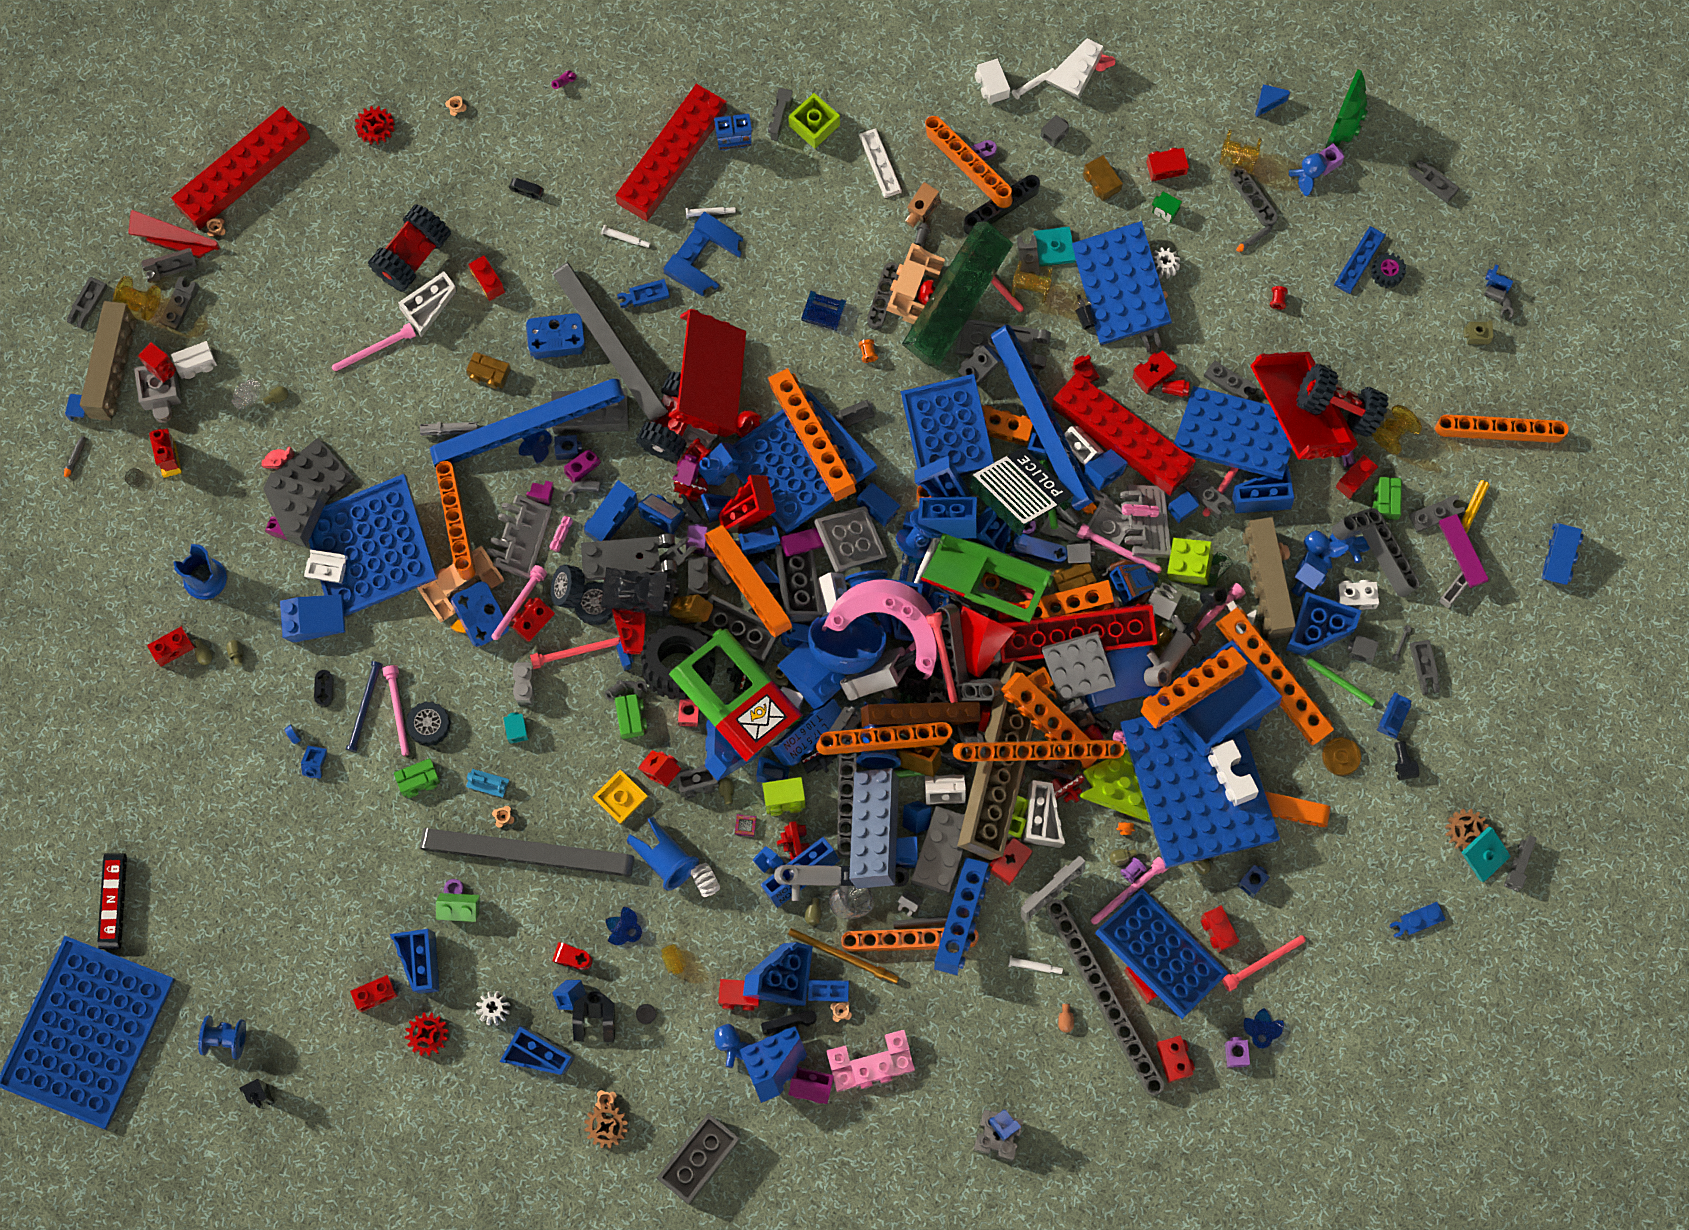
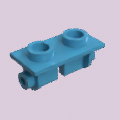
M472 769L471 773L469 772L467 775L468 782L466 787L503 798L509 779Z

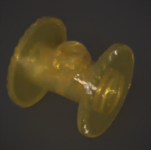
M1229 130L1224 140L1219 164L1222 165L1224 157L1227 156L1232 159L1234 164L1251 163L1248 173H1252L1258 159L1262 138H1258L1256 147L1244 144V147H1240V142L1230 140L1232 130Z
M1019 261L1013 279L1011 296L1015 298L1017 288L1043 293L1042 304H1045L1050 290L1053 268H1049L1047 277L1021 271L1022 261Z
M123 276L115 288L112 302L128 304L129 309L137 312L141 309V318L149 321L154 317L159 307L161 289L153 285L146 293L133 288L132 277Z
M1398 404L1394 405L1391 409L1394 418H1388L1383 427H1377L1376 432L1372 433L1378 445L1393 455L1399 454L1402 451L1398 441L1407 431L1419 434L1422 430V425L1416 415L1403 405Z

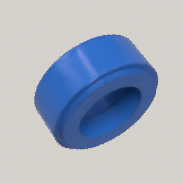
M292 724L285 728V732L293 744H297L302 740Z

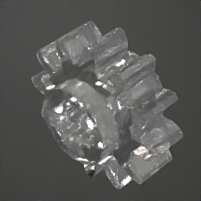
M253 378L251 380L248 379L246 383H241L235 389L234 399L231 402L237 409L244 410L246 406H251L259 396L258 390L261 386Z

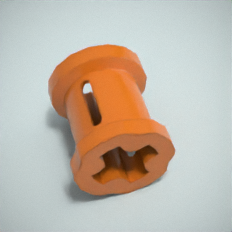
M873 339L863 340L858 343L862 351L863 357L861 359L863 363L874 362L878 359Z

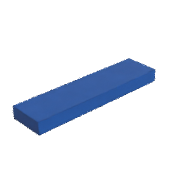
M1369 226L1334 286L1350 294L1386 234Z

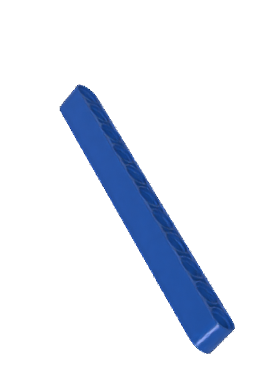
M1005 324L991 334L992 341L1061 484L1074 495L1068 498L1075 510L1079 511L1094 502L1095 497L1013 328Z
M615 378L433 445L429 450L434 467L442 461H448L451 464L620 402L625 398L620 380Z

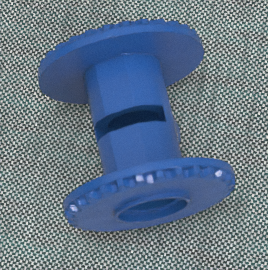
M917 508L910 514V521L914 528L912 530H900L896 534L895 539L897 545L905 554L915 559H922L929 548V537L938 538L943 533L919 524V508Z
M210 1015L206 1016L199 1033V1054L205 1056L210 1046L219 1047L222 1044L223 1047L232 1048L233 1059H239L242 1055L246 1039L245 1020L240 1019L235 1029H232V1025L221 1022L219 1026L213 1027V1017Z

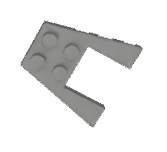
M1088 483L1095 497L1094 502L1098 503L1099 506L1087 525L1090 526L1089 528L1092 529L1093 533L1120 546L1127 534L1124 532V527L1129 525V516L1123 515L1122 509L1108 499L1104 492L1098 491ZM1049 516L1039 532L1066 541L1082 540L1076 537L1078 530L1058 519V528L1051 529ZM1091 540L1092 545H1095V549L1116 553Z

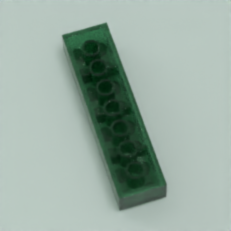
M976 222L902 345L926 365L939 366L1009 253L1013 243L989 222Z

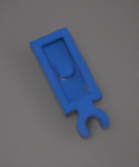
M665 279L629 288V294H617L618 300H626L620 303L621 308H626L631 303H633L635 308L670 298Z
M1435 902L1401 916V923L1396 921L1391 923L1389 927L1397 926L1399 928V933L1394 934L1396 938L1400 937L1405 930L1409 936L1446 919L1438 902Z

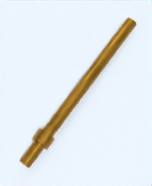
M793 928L788 933L789 936L874 974V977L880 980L883 978L897 984L900 978L885 971L886 969L879 965L876 967Z

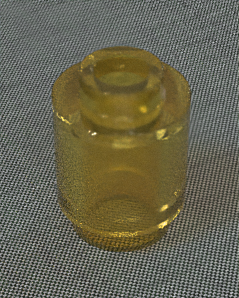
M1157 626L1158 644L1152 645L1154 651H1158L1172 640L1170 637L1172 633L1167 626Z
M675 944L661 950V958L668 973H673V975L682 973L686 963L680 949Z

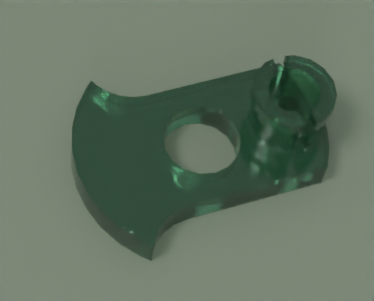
M1218 551L1213 556L1211 567L1218 565L1220 569L1216 574L1210 573L1208 585L1204 586L1217 587V581L1233 564L1227 554Z

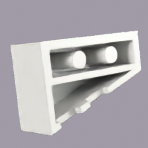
M1087 38L1046 79L1047 83L1080 99L1104 52V47Z
M442 272L398 302L399 308L422 337L456 293V288L447 274Z
M1033 780L1028 785L1027 799L1029 801L1025 812L1026 823L1023 829L1022 842L1061 848L1065 844V840L1062 836L1053 784Z

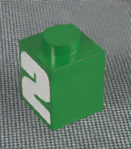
M1163 191L1160 197L1156 196L1153 200L1152 206L1154 207L1152 213L1172 223L1180 210L1182 201Z

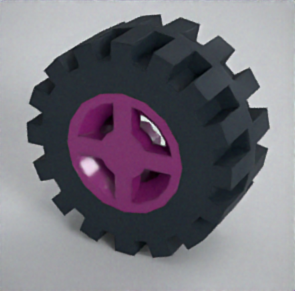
M1389 253L1381 254L1372 265L1371 277L1375 279L1374 282L1376 284H1380V287L1384 285L1385 288H1389V286L1393 288L1403 280L1406 273V264L1404 265V260H1400L1399 255L1396 257L1395 253L1391 255Z

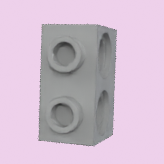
M1162 583L1160 588H1155L1148 603L1154 605V612L1170 620L1183 592Z

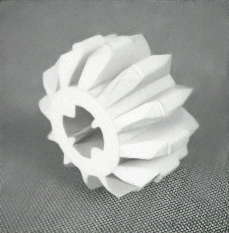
M1161 247L1159 252L1156 250L1153 252L1152 257L1157 273H1159V279L1163 275H1165L1166 279L1170 275L1175 276L1176 271L1180 268V264H1178L1180 263V257H1176V251L1171 253L1170 247L1167 251H1164Z
M699 864L691 870V875L703 897L711 896L720 890L719 883L709 864Z
M489 991L487 999L483 995L480 997L484 1001L483 1003L477 1002L476 1005L481 1009H478L476 1013L482 1015L480 1017L482 1022L487 1019L486 1024L490 1026L494 1020L497 1026L499 1025V1018L503 1022L506 1021L503 1014H510L509 1010L504 1009L508 1008L510 1003L505 1002L507 999L505 995L500 997V993L496 991L493 997L491 991ZM492 1004H495L498 1008L496 1012L493 1010L494 1013H491L489 1010L490 1005L493 1007Z

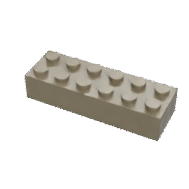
M103 302L80 401L81 408L92 419L112 421L113 415L117 412V405L115 403L121 394L120 382L125 377L123 369L124 364H127L129 359L128 347L133 342L132 329H135L137 324L136 318L124 303Z
M1273 517L1250 520L1242 537L1244 545L1247 544L1248 547L1246 552L1248 563L1251 562L1252 566L1250 577L1252 581L1255 580L1254 596L1256 599H1259L1260 605L1257 606L1259 617L1262 616L1263 619L1261 624L1262 634L1266 635L1267 640L1290 637L1296 626Z

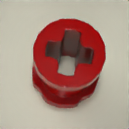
M1283 286L1272 287L1273 296L1270 307L1279 310L1285 309V297L1288 294L1287 288Z

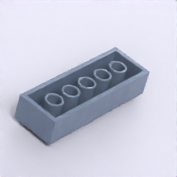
M893 768L854 772L849 879L856 889L895 885L899 778Z

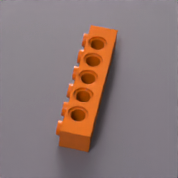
M989 405L982 406L990 437L1027 447L1033 424L1028 416L1013 415L1012 412L1007 410H995L994 407ZM995 419L999 421V424L994 425L990 421ZM1013 424L1017 426V429L1012 430L1008 426Z
M1109 580L1043 596L1036 611H1042V615L1038 617L1042 618L1112 609L1111 607H1115ZM1092 596H1096L1099 598V600L1096 603H1090L1088 601L1089 598ZM1031 600L1019 602V604H1025V609H1027ZM1073 601H1078L1080 603V605L1077 608L1070 607V604ZM1054 606L1061 607V610L1058 613H1053L1051 611L1052 607ZM998 618L999 623L1014 621V618L1005 620Z
M1234 647L1228 650L1224 649L1214 659H1207L1198 669L1195 667L1185 677L1177 678L1169 687L1164 686L1155 696H1148L1143 701L1141 713L1156 729L1242 675L1248 662Z
M1015 673L1001 689L1005 694L1004 698L1008 702L1014 703L1018 707L1017 710L1020 714L1029 717L1032 720L1031 724L1036 729H1041L1048 741L1090 740L1023 673ZM1023 691L1026 693V699L1024 701L1021 699V694ZM1037 704L1040 708L1038 714L1035 713V706ZM1050 718H1052L1053 725L1051 727H1049L1048 720ZM1063 731L1066 732V739H1065V740L1062 739V732H1063ZM1096 745L1092 747L1093 754L1097 751ZM1097 759L1076 760L1081 761V769H1088Z

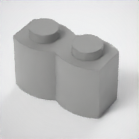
M529 662L515 663L513 666V677L515 680L513 694L518 706L533 705L535 693L532 687L534 683L532 667Z

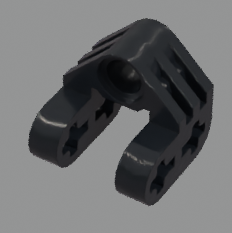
M592 991L575 1001L572 1017L573 1041L584 1042L585 1016L589 1018L603 1017L604 1043H614L615 1003L600 991Z

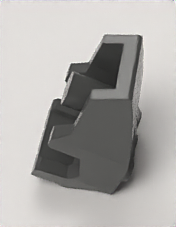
M1083 696L1063 706L1064 714L1081 731L1097 722Z

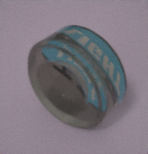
M137 468L130 469L125 474V482L132 488L140 487L145 481L143 472Z

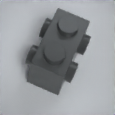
M980 344L973 351L974 355L971 358H966L960 364L962 367L958 370L962 376L974 374L977 386L1002 362L1000 355L989 344Z
M705 764L696 769L681 770L676 775L680 795L686 799L697 796V793L704 792V794L713 793L719 787L718 781L707 770Z

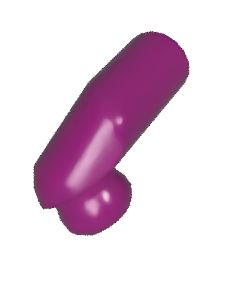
M571 70L565 71L559 78L551 82V86L554 89H558L569 82H574L577 75Z

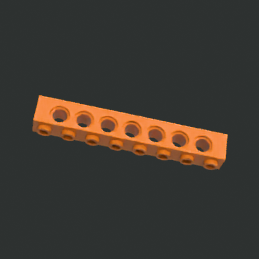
M787 368L768 377L773 393L834 500L837 502L855 493L856 479L852 473L849 474L847 472V469H849L844 459L841 460L839 458L840 452L836 444H831L832 438L828 430H823L822 426L824 425L821 418L813 413L815 412L814 406L811 401L807 402L805 399L807 395L803 387H798L799 381L795 373L791 374Z
M1236 607L1216 623L1229 642L1234 641L1282 696L1280 707L1312 746L1334 730L1331 720L1322 715L1319 705L1315 701H1311L1307 696V690L1296 682L1293 672L1285 668L1282 658L1274 654L1270 643L1267 640H1263L1259 635V629L1254 624L1251 625L1247 614L1242 609ZM1236 625L1243 627V634L1237 632ZM1249 640L1256 644L1255 649L1248 646ZM1260 656H1265L1268 664H1263L1260 661ZM1273 671H1277L1279 673V680L1273 678ZM1285 686H1288V687L1291 688V690H1292V694H1291V695H1288V694L1285 693V691H1284V687H1285ZM1297 701L1303 703L1304 710L1297 708ZM1309 717H1313L1316 720L1315 726L1309 723Z

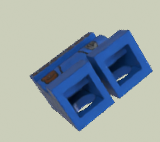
M749 114L734 115V127H732L731 116L714 118L719 150L752 146V129Z

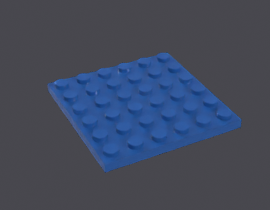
M808 390L806 392L807 398L805 399L813 404L815 409L813 413L815 416L819 415L824 425L822 426L823 430H828L832 438L831 444H836L840 452L839 458L841 460L844 459L849 468L847 472L854 475L857 483L878 469L877 465ZM783 409L732 445L743 460L738 469L733 473L744 486L748 482L747 478L750 474L768 477L776 511L770 514V516L786 534L834 501L832 494Z
M405 474L324 506L309 539V545L311 550L348 556L342 584L320 580L324 595H343L345 616L438 579L412 491Z

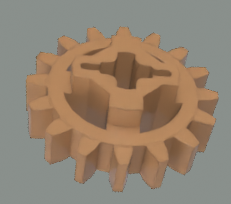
M1461 809L1460 814L1455 812L1453 817L1447 820L1451 824L1445 826L1449 830L1445 835L1451 836L1449 843L1455 842V849L1461 846L1463 851L1471 843L1465 842V840L1471 839L1474 841L1489 827L1488 824H1483L1486 819L1485 817L1479 818L1480 812L1474 815L1472 809H1469L1467 813L1464 809ZM1462 818H1468L1469 820L1463 821ZM1471 824V826L1469 827V833H1467L1464 836V834L1466 833V827H1468Z
M602 1103L600 1109L595 1106L593 1108L594 1113L589 1112L587 1114L590 1119H586L584 1122L589 1125L584 1129V1131L590 1132L587 1138L595 1139L593 1145L600 1142V1148H603L605 1144H607L608 1148H611L613 1142L619 1145V1138L624 1140L626 1136L623 1132L629 1130V1128L624 1126L629 1122V1120L623 1119L626 1113L620 1114L619 1106L613 1109V1103H610L608 1107H606L605 1103ZM606 1113H611L614 1116H608ZM596 1117V1121L598 1122L597 1127L594 1129V1120ZM613 1121L609 1128L601 1129L604 1123L607 1124ZM619 1122L620 1128L617 1134V1130L615 1129L616 1124ZM599 1135L607 1136V1138H602Z

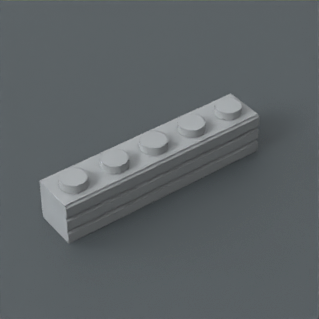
M1478 556L1483 567L1485 560ZM1462 572L1440 598L1439 602L1448 609L1468 586Z

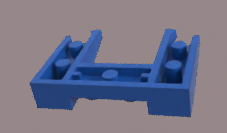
M703 212L695 223L694 230L676 255L673 254L663 268L665 275L702 297L704 296L703 290L711 286L714 290L719 287V284L692 266L709 241H712L740 258L741 251L737 250L738 241L743 242L742 237L706 212Z

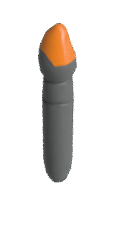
M1272 226L1261 229L1245 242L1240 243L1236 251H1245L1249 246L1270 233Z
M85 436L78 440L68 464L65 466L64 477H69L72 474L85 445Z

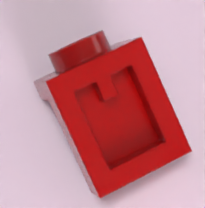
M1090 354L1085 357L1081 355L1074 360L1072 366L1074 373H1078L1090 383L1099 379V375L1091 363Z
M979 704L981 721L976 724H979L978 731L986 732L991 707Z

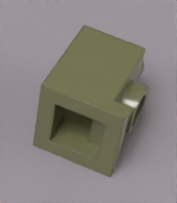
M1469 322L1464 327L1463 332L1464 338H1467V344L1489 345L1493 339V322Z
M777 660L776 663L771 665L770 678L780 689L782 687L788 688L789 679L784 673L782 676L776 674L778 671L782 672L777 666L782 660Z

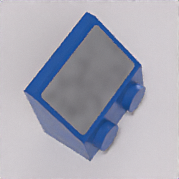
M649 494L638 504L640 517L668 534H674L684 519L683 509L675 507L674 504H669L661 495Z

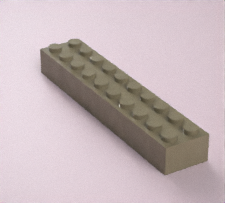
M1013 661L1001 667L998 680L1004 686L1015 673H1023L1027 677L1035 671ZM1024 691L1021 694V699L1023 701L1026 699V693ZM1002 692V694L993 699L984 742L1030 741L1034 727L1031 724L1032 720L1020 714L1017 710L1018 707L1014 703L1008 702L1004 698L1005 694ZM1038 704L1035 706V713H1036V714H1037V711H1038ZM1003 746L999 750L1000 756H1003L1005 753ZM1020 746L1018 749L1019 756H1021L1024 751L1022 746ZM1026 760L978 761L958 847L989 860L1003 857Z

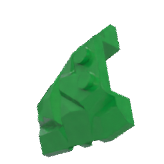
M1357 69L1325 148L1333 143L1337 147L1340 145L1341 140L1350 142L1354 135L1358 136L1362 126L1359 125L1360 120L1364 121L1368 113L1365 110L1368 102L1362 70Z

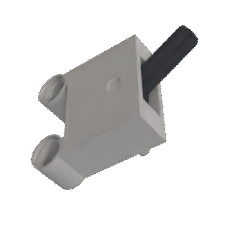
M902 646L883 652L880 659L871 668L842 679L840 684L848 700H855L861 696L881 690L888 699L892 698L893 695L890 688L897 689L898 683L908 666L915 663L916 649L906 654Z

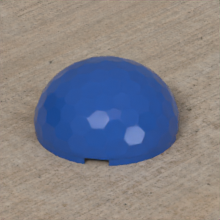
M865 614L854 619L842 631H834L830 628H827L825 632L822 631L828 615L822 618L818 617L812 622L808 634L810 650L822 666L839 674L863 672L871 668L880 659L885 650L886 633L881 625L878 626L872 621L871 617Z

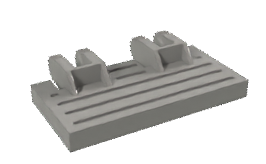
M1127 485L1126 491L1121 492L1120 497L1124 500H1135V502L1126 501L1121 504V507L1124 504L1159 507V515L1157 517L1128 515L1129 525L1124 527V532L1139 534V536H1128L1125 538V543L1140 545L1133 546L1132 556L1169 558L1171 547L1165 492L1158 486Z
M516 495L513 504L521 506L520 508L508 503L502 504L504 510L516 514L515 518L501 513L498 516V519L507 523L502 539L510 542L491 538L490 542L493 545L501 547L505 551L502 553L495 549H488L487 554L495 557L494 567L525 579H530V572L534 568L552 508Z
M1081 856L1076 858L1069 866L1065 865L1053 876L1052 881L1039 892L1036 891L1024 902V905L1021 907V918L1026 924L1045 904L1054 900L1062 893V889L1077 876L1080 877L1085 872V860Z

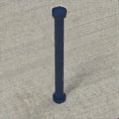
M371 662L370 676L350 743L346 746L348 751L357 752L358 750L357 743L379 669H382L383 666L380 662Z

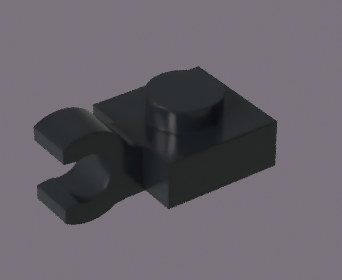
M682 493L680 496L684 500L683 503L679 504L674 499V506L684 508L686 512L684 515L689 522L692 523L694 521L695 524H698L703 517L687 500L686 495Z

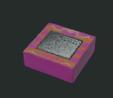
M737 814L735 835L754 837L756 816Z

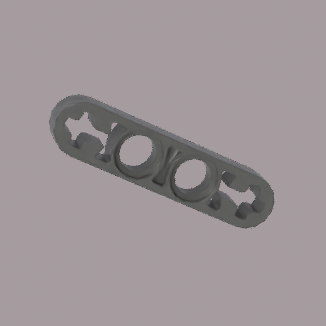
M1241 166L1234 167L1230 173V180L1260 223L1265 227L1274 226L1277 221L1276 211L1248 172ZM1236 172L1237 174H1242L1241 179L1240 177H1235ZM1250 186L1253 188V192L1246 193L1243 188ZM1260 200L1263 202V207H1255L1254 201ZM1266 215L1268 217L1272 216V220H1265Z
M894 262L887 263L883 268L867 317V324L871 329H880L884 324L888 312L886 309L893 291L884 292L881 286L884 284L892 286L893 280H898L899 275L896 273L899 266ZM891 268H894V272L892 273L891 280H890V279H888V276H889V271H888V270H891ZM879 300H883L886 303V306L884 308H878L876 306V302ZM877 312L879 313L878 321L874 324L872 319L875 318Z

